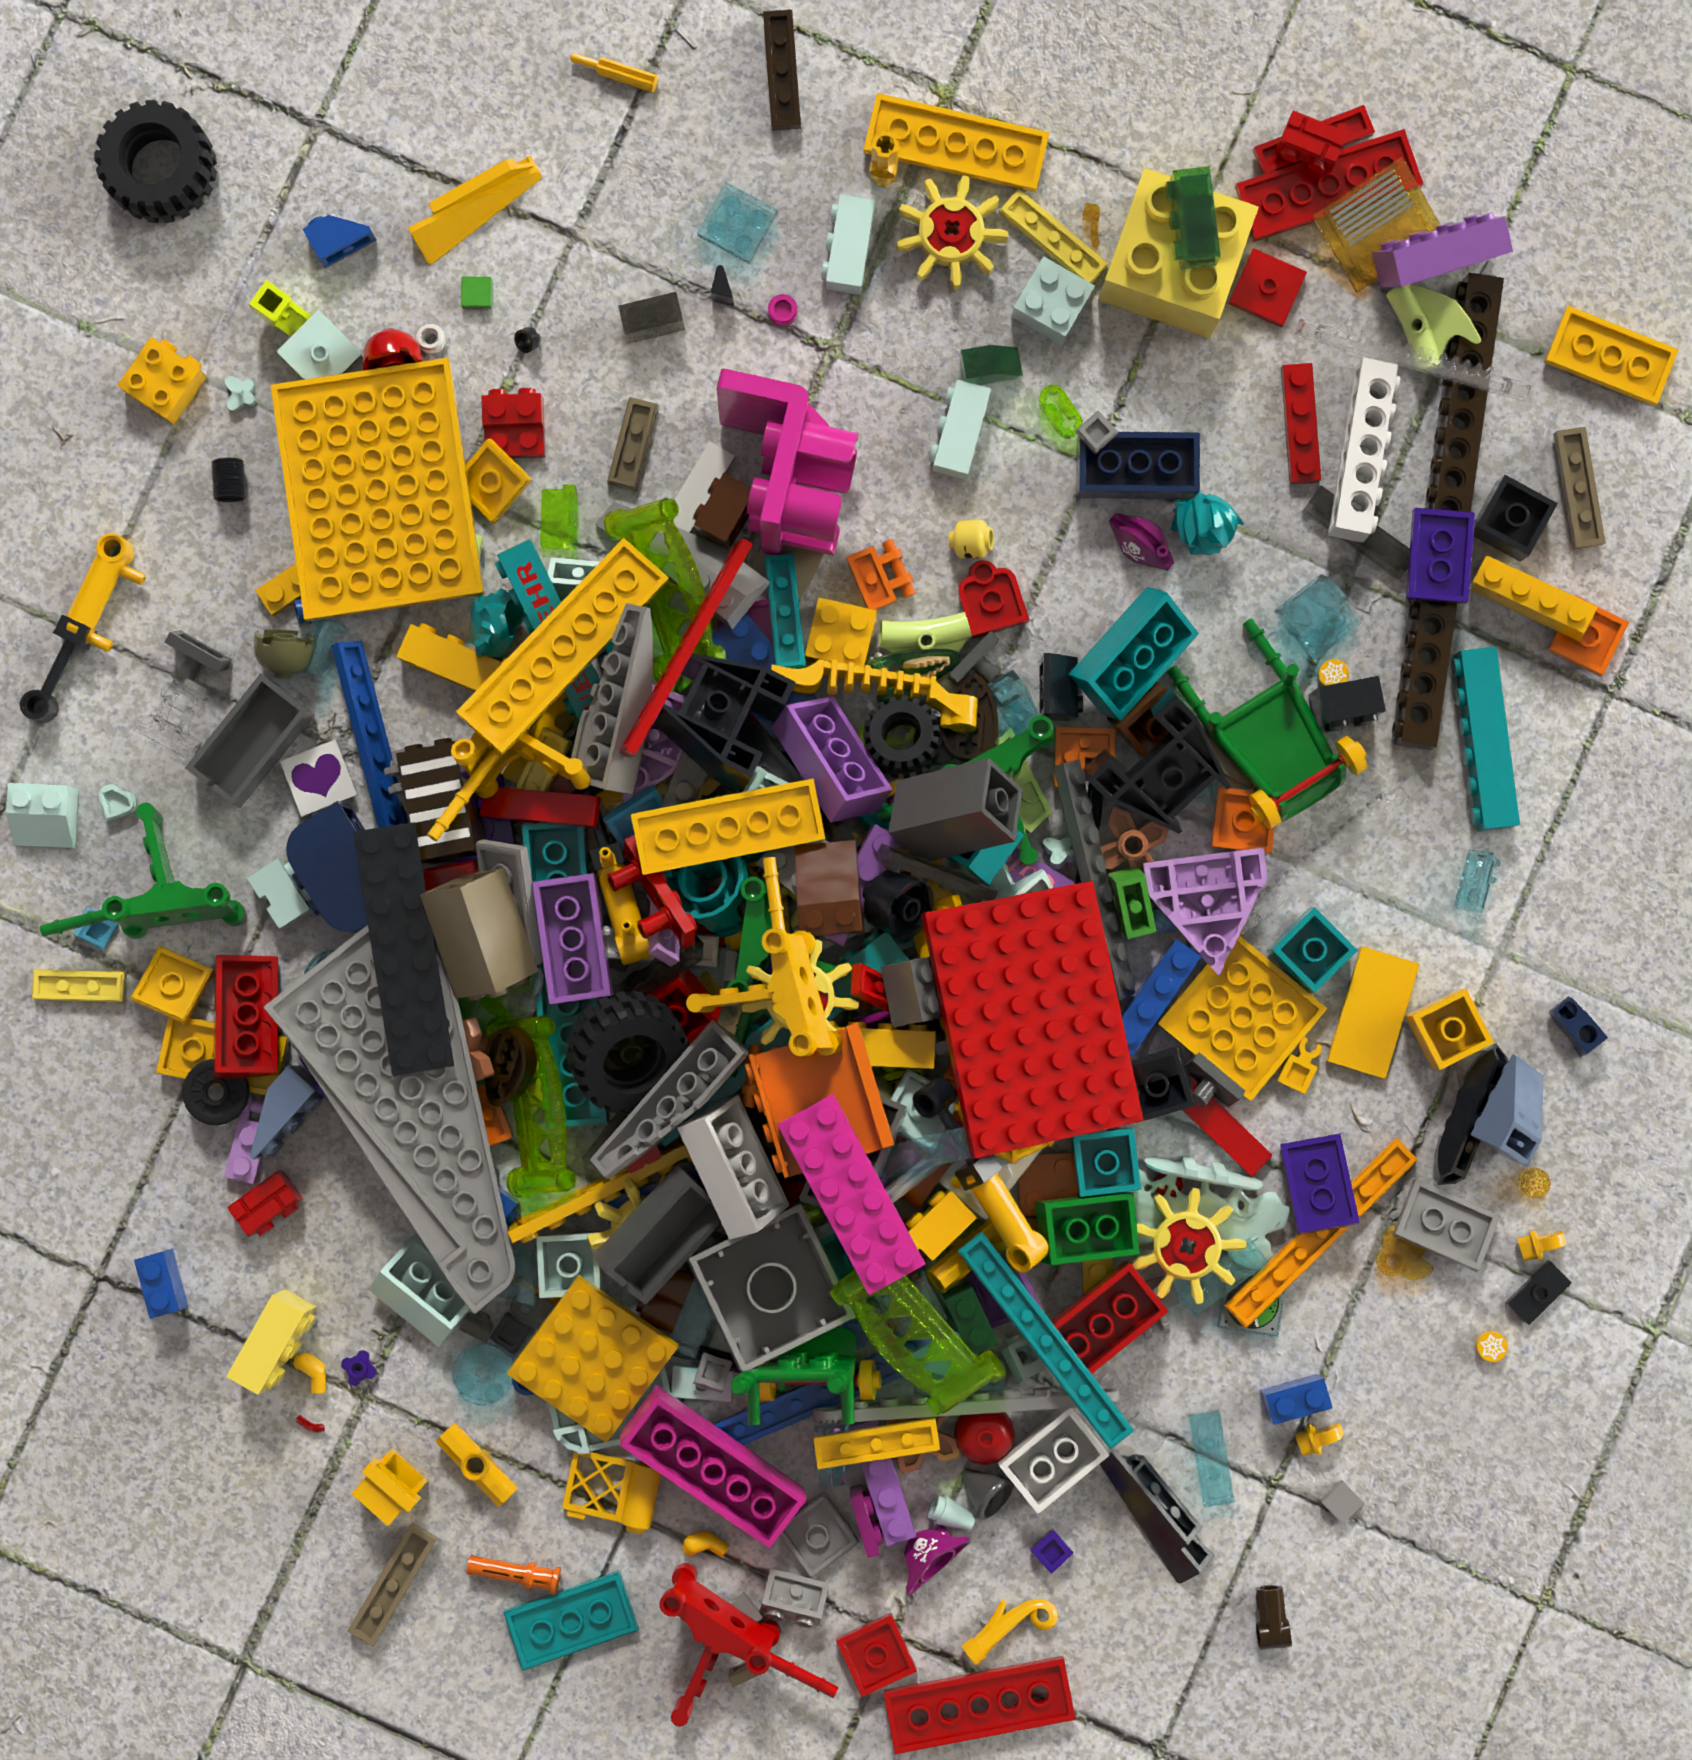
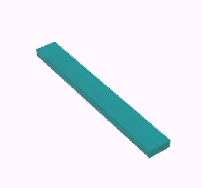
M981 1231L957 1250L1108 1448L1111 1450L1134 1432L1133 1427Z

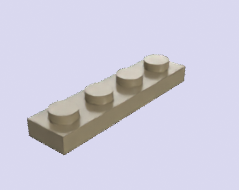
M1586 427L1556 431L1553 433L1573 550L1602 546L1606 541Z
M413 1522L410 1524L347 1632L374 1647L438 1537Z

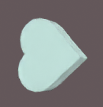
M107 784L99 791V801L105 819L108 822L134 813L139 806L137 796L131 792L123 791L119 786Z

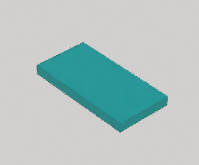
M620 1570L557 1591L556 1595L549 1594L505 1609L503 1612L522 1671L639 1630Z

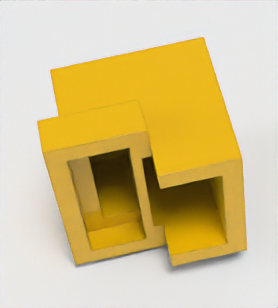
M392 1448L381 1461L375 1457L364 1468L362 1473L366 1477L351 1494L383 1523L389 1526L403 1509L409 1512L421 1499L417 1493L427 1483L428 1479Z

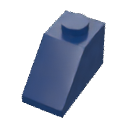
M331 215L316 217L308 223L307 227L303 228L306 237L325 268L377 241L369 226Z

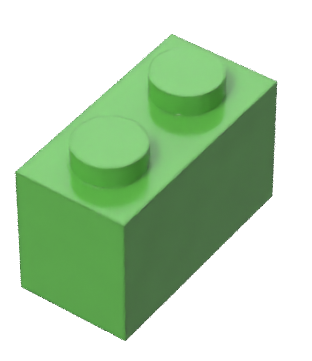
M1137 866L1108 873L1122 934L1128 940L1157 932L1145 874Z

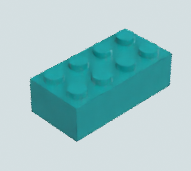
M1146 587L1069 673V676L1101 714L1122 721L1199 633L1168 593Z

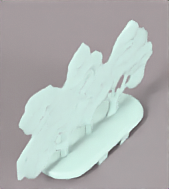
M1182 1156L1181 1162L1157 1157L1145 1158L1144 1163L1148 1168L1167 1174V1176L1152 1182L1147 1174L1139 1169L1142 1190L1127 1191L1134 1193L1137 1223L1157 1228L1164 1220V1215L1156 1207L1155 1200L1152 1198V1194L1158 1187L1164 1189L1165 1185L1168 1186L1163 1197L1167 1200L1171 1211L1176 1213L1186 1211L1188 1208V1195L1182 1194L1175 1185L1177 1177L1202 1181L1198 1213L1206 1218H1210L1219 1208L1228 1204L1233 1209V1212L1228 1219L1217 1226L1216 1229L1220 1238H1238L1246 1241V1249L1239 1251L1225 1250L1233 1259L1235 1265L1251 1270H1259L1264 1266V1263L1274 1256L1271 1244L1265 1239V1235L1285 1228L1290 1208L1282 1204V1200L1276 1192H1266L1257 1198H1247L1242 1189L1258 1190L1263 1187V1183L1254 1177L1227 1171L1224 1164L1212 1162L1211 1167L1196 1165L1194 1158ZM1213 1183L1233 1187L1234 1190L1227 1198H1221L1216 1193L1210 1191L1209 1185ZM1146 1184L1152 1185L1149 1191H1144ZM1171 1190L1176 1191V1198L1170 1196ZM1239 1200L1244 1202L1242 1210L1238 1209ZM1138 1235L1139 1246L1153 1243V1239ZM1187 1238L1181 1240L1183 1245L1179 1249H1185L1187 1253L1193 1250L1191 1245L1195 1241H1189Z

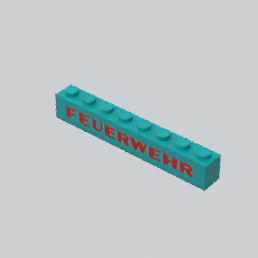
M530 538L497 554L499 561L495 562L501 578L508 577L513 587L508 591L515 606L522 605L527 615L522 620L529 634L562 602ZM592 662L565 690L567 698L563 699V702L570 716L576 714L578 720H580L583 709L588 710L593 699V696L590 695L593 684H599L600 682Z

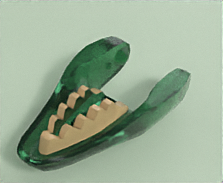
M952 649L901 650L875 657L868 662V665L872 669L880 670L881 668L898 663L900 671H904V674L914 675L919 673L921 677L926 678L936 676L937 681L952 671L960 663L961 657L957 651ZM894 688L887 690V694L884 696L877 695V703L879 704L881 701L885 705L890 703L889 698L894 697ZM904 689V696H908V697H909V701H910V690H905V689Z

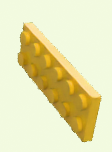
M877 93L863 153L872 154L873 137L880 135L882 131L892 132L894 138L899 141V162L960 176L964 175L969 178L1036 193L1050 132Z
M814 778L631 814L643 875L825 840Z

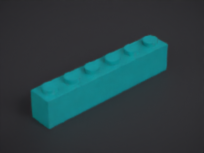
M1497 646L1461 650L1454 654V659L1451 661V671L1453 677H1457L1458 689L1455 690V701L1458 707L1461 706L1462 718L1459 719V731L1461 736H1465L1466 748H1463V761L1465 766H1469L1470 777L1467 778V791L1469 795L1473 796L1474 804L1470 811L1471 821L1473 825H1476L1477 832L1516 827L1520 825Z

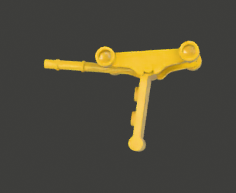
M529 728L503 756L477 732H474L470 739H460L451 748L453 758L457 764L464 766L470 778L461 790L455 794V798L440 818L435 820V824L427 836L437 842L444 831L449 829L450 823L462 807L469 802L468 799L474 791L481 798L493 796L498 790L497 776L509 762L520 756L529 762L535 761L541 764L552 775L558 773L571 780L574 787L579 790L587 788L591 783V778L580 759H569L530 735Z
M775 857L763 858L765 873L763 878L766 880L769 902L768 912H770L772 929L767 930L762 937V946L765 951L771 954L773 972L768 988L767 984L748 986L749 991L739 993L738 988L720 989V995L716 996L711 994H691L686 1001L687 1008L691 1012L709 1013L715 1007L772 1000L774 1012L783 1017L792 1034L789 1040V1048L793 1054L797 1056H810L817 1050L818 1053L824 1056L836 1055L842 1048V1038L837 1032L829 1031L809 959V954L813 952L816 945L814 936L806 931H795L792 934H788L785 931L784 907H782L778 882L779 872H777Z

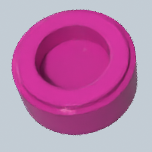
M780 294L773 297L769 302L768 315L774 324L788 326L797 318V304L791 296Z

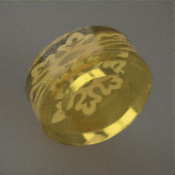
M1527 1168L1521 1172L1518 1178L1520 1191L1530 1198L1545 1196L1551 1186L1548 1174L1539 1168Z

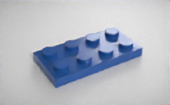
M745 613L733 630L726 624H723L697 646L704 656L771 669L772 665H775L773 644L747 613ZM791 691L785 706L818 698L814 693L803 695ZM750 710L770 736L775 739L777 736L772 729L775 722Z

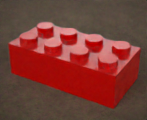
M1124 1261L1053 1318L1051 1322L1090 1373L1093 1374L1169 1311L1132 1264Z

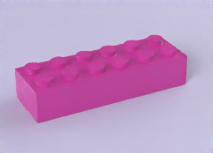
M834 1094L777 1124L869 1295L925 1265L921 1254Z
M657 1385L620 1433V1446L769 1549L806 1501L803 1486Z

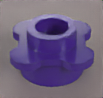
M360 1350L356 1356L352 1358L346 1357L341 1362L342 1369L346 1370L349 1376L348 1383L352 1386L359 1385L366 1378H374L377 1373L369 1358L370 1354L365 1350ZM357 1365L361 1366V1371L356 1369Z

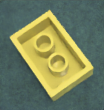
M286 1289L273 1294L226 1377L257 1395L267 1389L271 1390L274 1385L278 1386L286 1373V1370L283 1369L284 1364L289 1358H294L301 1346V1343L298 1342L299 1337L304 1331L307 1333L316 1319L313 1313L317 1306Z

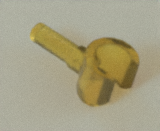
M1086 203L1082 219L1091 221L1092 247L1099 246L1098 221L1100 207L1097 204Z

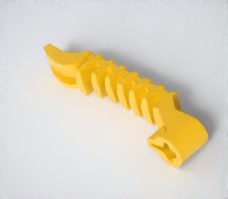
M820 659L813 665L802 669H791L776 665L771 667V670L795 681L792 692L803 695H810L818 691L821 687L822 676H828L827 693L832 696L837 694L838 678L845 679V693H852L854 691L855 681L861 682L862 693H869L871 691V684L878 685L877 693L882 696L887 694V686L894 687L893 696L896 699H901L904 696V689L910 690L911 702L914 697L920 700V696H927V705L941 713L940 726L942 728H948L956 732H973L976 730L978 699L970 695L948 693L936 681V676L926 678L921 677L919 673L908 675L904 674V671L899 670L896 673L888 671L887 668L878 670L872 669L870 665L861 667L855 666L851 662L843 664L838 663V660L829 662Z

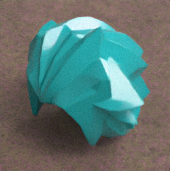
M1198 492L1195 498L1182 499L1175 502L1176 508L1172 510L1175 516L1171 530L1179 532L1183 545L1187 543L1191 555L1220 553L1221 549L1227 548L1228 544L1232 541L1237 525H1244V522L1231 505L1216 495H1205Z
M502 588L498 589L495 593H490L488 596L478 595V600L476 598L473 599L470 611L471 639L468 643L476 647V657L504 656L506 651L512 647L513 633L523 623L522 618L527 616L522 605L516 607L509 592Z

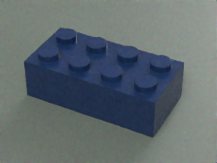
M1118 432L1096 454L1089 449L1079 436L1077 437L1076 498L1188 499L1195 498L1198 492H1200V433Z

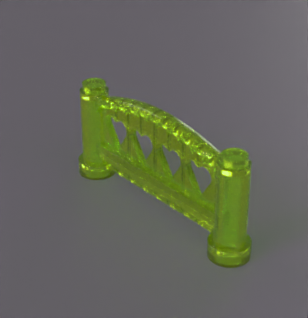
M668 498L626 511L617 509L608 512L604 517L605 531L612 540L620 541L625 538L661 571L668 560L671 561L674 565V573L678 577L677 585L668 581L647 603L648 608H651V617L664 653L653 659V676L657 682L683 638L679 636V630L687 619L693 620L706 596L695 561L673 521L679 513L678 504L675 500ZM659 531L664 534V543L669 549L668 555L650 548V544ZM677 590H680L684 595L683 602L688 607L686 614L669 606V602ZM710 620L693 654L726 660L724 648L713 644Z
M547 1016L511 1019L509 1017L493 1018L489 1021L486 1028L488 1041L491 1034L497 1029L519 1026L531 1037L537 1051V1062L539 1064V1069L535 1071L527 1090L520 1098L513 1102L521 1167L513 1168L509 1172L506 1180L507 1189L512 1196L517 1198L530 1197L534 1193L569 1191L576 1184V1176L572 1171L566 1169L567 1130L564 1097L557 1065L549 1043V1037L555 1032V1023ZM537 1078L541 1081L542 1101L533 1095L530 1087ZM542 1108L545 1111L544 1120L547 1124V1131L538 1126L534 1120V1117ZM546 1138L549 1141L551 1162L544 1158L538 1149Z
M854 1270L834 1284V1288L830 1290L833 1300L839 1306L843 1304L851 1305L867 1338L889 1365L909 1382L930 1395L927 1403L935 1415L945 1414L989 1382L996 1383L1006 1376V1371L998 1357L991 1350H987L976 1357L906 1276L869 1295L856 1270ZM893 1294L888 1309L883 1315L876 1314L873 1310L874 1306L868 1305L865 1301L869 1296ZM912 1316L907 1332L902 1337L895 1336L893 1328L885 1325V1321L889 1318ZM931 1339L926 1355L921 1359L915 1358L912 1355V1350L904 1346L907 1341ZM951 1360L945 1377L942 1380H934L931 1376L932 1372L924 1369V1365L928 1362Z

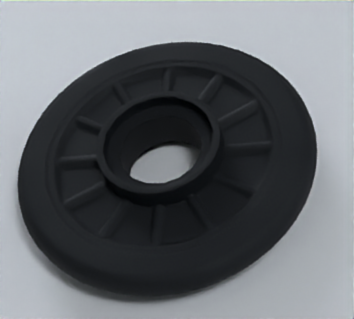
M208 1059L193 1067L186 1076L182 1090L183 1101L188 1112L196 1120L208 1125H223L236 1119L245 1109L249 1099V1084L247 1078H213V1059ZM214 1083L220 1084L224 1090L222 1098L218 1101L212 1100L208 1095V1089Z

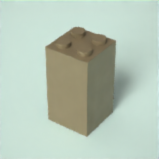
M504 868L462 875L420 894L455 998L469 997L470 1001H474L487 996V994H489L490 998H495L508 992L507 987L509 986L517 987L529 982L528 977L539 972Z

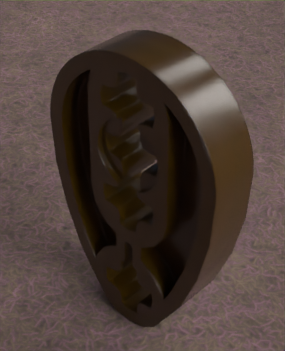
M976 674L965 677L953 694L970 695V691L966 690V688H970L972 683H977L978 688L982 689V691H977L976 696H974L978 699L977 718H980L977 720L975 730L978 734L972 736V744L977 749H972L970 754H965V750L960 748V746L966 745V734L941 727V736L945 749L951 756L963 762H968L996 747L999 737V721L993 694L985 679Z
M508 1026L497 1029L491 1034L486 1049V1055L490 1057L494 1075L484 1079L488 1101L494 1107L510 1104L520 1098L530 1085L537 1068L536 1048L529 1034L519 1026Z

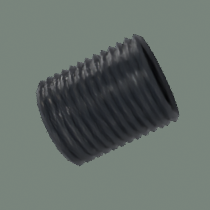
M230 457L214 459L211 462L213 499L219 502H239L245 500L244 461L239 458Z

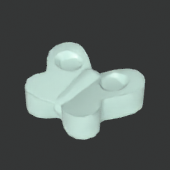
M228 376L225 379V384L231 391V396L227 401V408L230 411L238 412L245 405H256V398L252 394V391L255 389V383L251 379L241 381L234 376Z
M1065 837L1061 840L1046 838L1043 840V851L1051 855V869L1058 870L1065 863H1074L1076 861L1074 850H1071L1072 842L1070 838Z

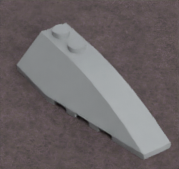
M613 501L595 524L618 543L625 538L669 577V582L700 605L730 553L723 546ZM743 562L714 616L733 630L770 582Z
M626 603L612 637V642L615 644L613 650L608 656L605 655L601 667L605 669L599 684H593L590 695L593 696L589 709H583L571 759L577 758L582 761L591 778V786L633 794L645 739L636 755L630 758L620 753V749L652 692L653 636L651 608Z
M712 1019L592 1156L590 1161L604 1178L610 1179L638 1160L665 1139L691 1114L702 1107L748 1056L749 1050L733 1033Z

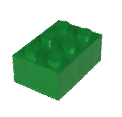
M1119 1192L1035 1201L1038 1233L1045 1238L1049 1246L1048 1255L1041 1260V1263L1059 1265L1140 1254L1134 1193Z

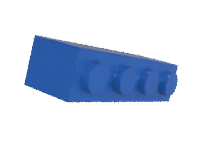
M1177 939L1171 941L1121 1013L1130 1056L1134 1055L1202 957Z

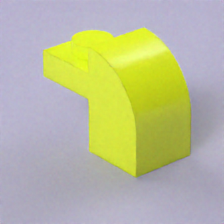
M267 279L249 303V307L258 316L288 337H291L312 316L295 304L289 295Z

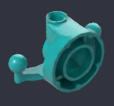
M766 851L664 871L667 885L671 891L675 890L678 893L682 902V908L686 914L690 913L693 916L695 922L700 923L709 931L715 932L717 937L732 936L742 929L740 924L742 918L738 906L744 900L740 887L742 882L748 878L746 864L759 861ZM761 868V874L763 876V874L765 873L764 869ZM722 877L719 888L715 893L706 897L705 890L707 884L704 880Z

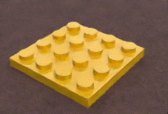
M1239 935L1224 963L1220 975L1218 976L1206 963L1156 1024L1193 1055L1200 1052L1242 1087L1246 1091L1243 1096L1248 1101H1252L1328 1008Z
M578 1274L510 1366L507 1375L607 1443L677 1350L678 1343Z

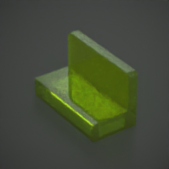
M563 484V489L542 490L540 546L542 549L576 550L578 490L575 485Z

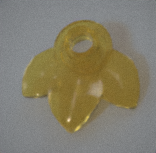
M1397 1223L1389 1226L1382 1236L1383 1248L1376 1257L1378 1269L1387 1276L1401 1274L1409 1280H1418L1432 1273L1433 1267L1425 1259L1421 1258L1426 1250L1393 1236L1392 1234ZM1389 1255L1396 1258V1264L1393 1267L1388 1266L1386 1263V1258Z

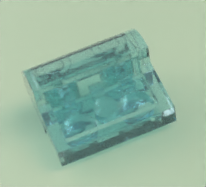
M1322 574L1318 575L1274 610L1288 633L1295 636L1309 659L1314 661L1361 624L1349 607L1348 603L1350 601L1332 580Z

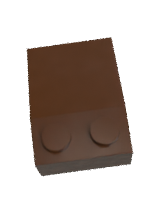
M856 840L794 846L799 930L810 932L814 937L865 932Z

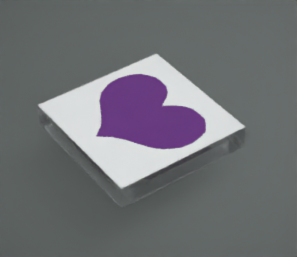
M336 739L280 761L299 813L303 818L322 811L336 801L344 802L359 796Z

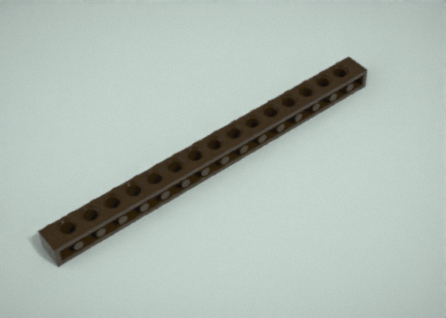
M1469 272L1462 282H1458L1456 287L1455 299L1459 300V305L1471 319L1481 338V342L1475 344L1460 335H1456L1448 343L1447 357L1451 358L1450 366L1445 369L1442 382L1443 386H1447L1445 397L1441 398L1438 415H1442L1441 426L1436 428L1434 444H1438L1437 456L1433 455L1431 460L1430 473H1434L1432 485L1429 484L1426 492V502L1430 503L1429 509L1440 510L1441 505H1448L1452 511L1471 512L1504 278ZM1470 303L1479 304L1482 313L1473 312L1470 308ZM1462 360L1470 361L1474 370H1465L1462 367ZM1457 390H1466L1469 394V400H1462L1458 396ZM1453 418L1462 419L1465 423V429L1460 430L1456 428ZM1449 447L1458 448L1461 458H1453L1449 453ZM1445 476L1455 478L1457 487L1450 488L1447 486ZM1423 600L1411 602L1409 619H1413L1411 631H1407L1404 644L1405 648L1408 649L1407 660H1403L1400 677L1404 678L1403 690L1399 689L1396 698V707H1400L1399 718L1394 720L1392 726V736L1396 737L1395 745L1432 750L1437 747L1457 603L1440 602L1439 605H1433L1429 601ZM1424 621H1430L1435 625L1436 632L1434 635L1425 632L1423 627ZM1421 650L1430 653L1432 658L1430 664H1424L1420 660L1419 653ZM1417 679L1423 680L1427 684L1426 694H1421L1416 690L1415 681ZM1412 709H1418L1422 712V723H1416L1412 720Z

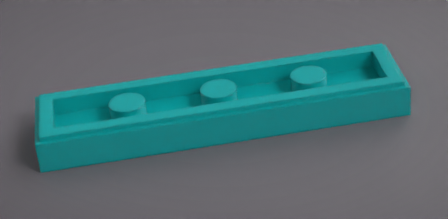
M794 553L764 556L766 579L770 582L767 590L775 665L791 669L806 668Z

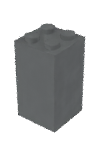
M990 758L898 780L888 833L923 863L1012 843L1016 840L1023 789Z

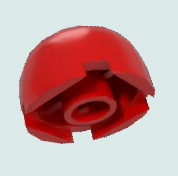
M393 328L384 329L370 337L364 347L362 356L363 370L423 361L417 341L410 334Z
M1007 1412L970 1414L958 1417L954 1436L957 1447L965 1458L976 1464L989 1465L999 1462L1009 1453L1014 1444L1015 1430Z

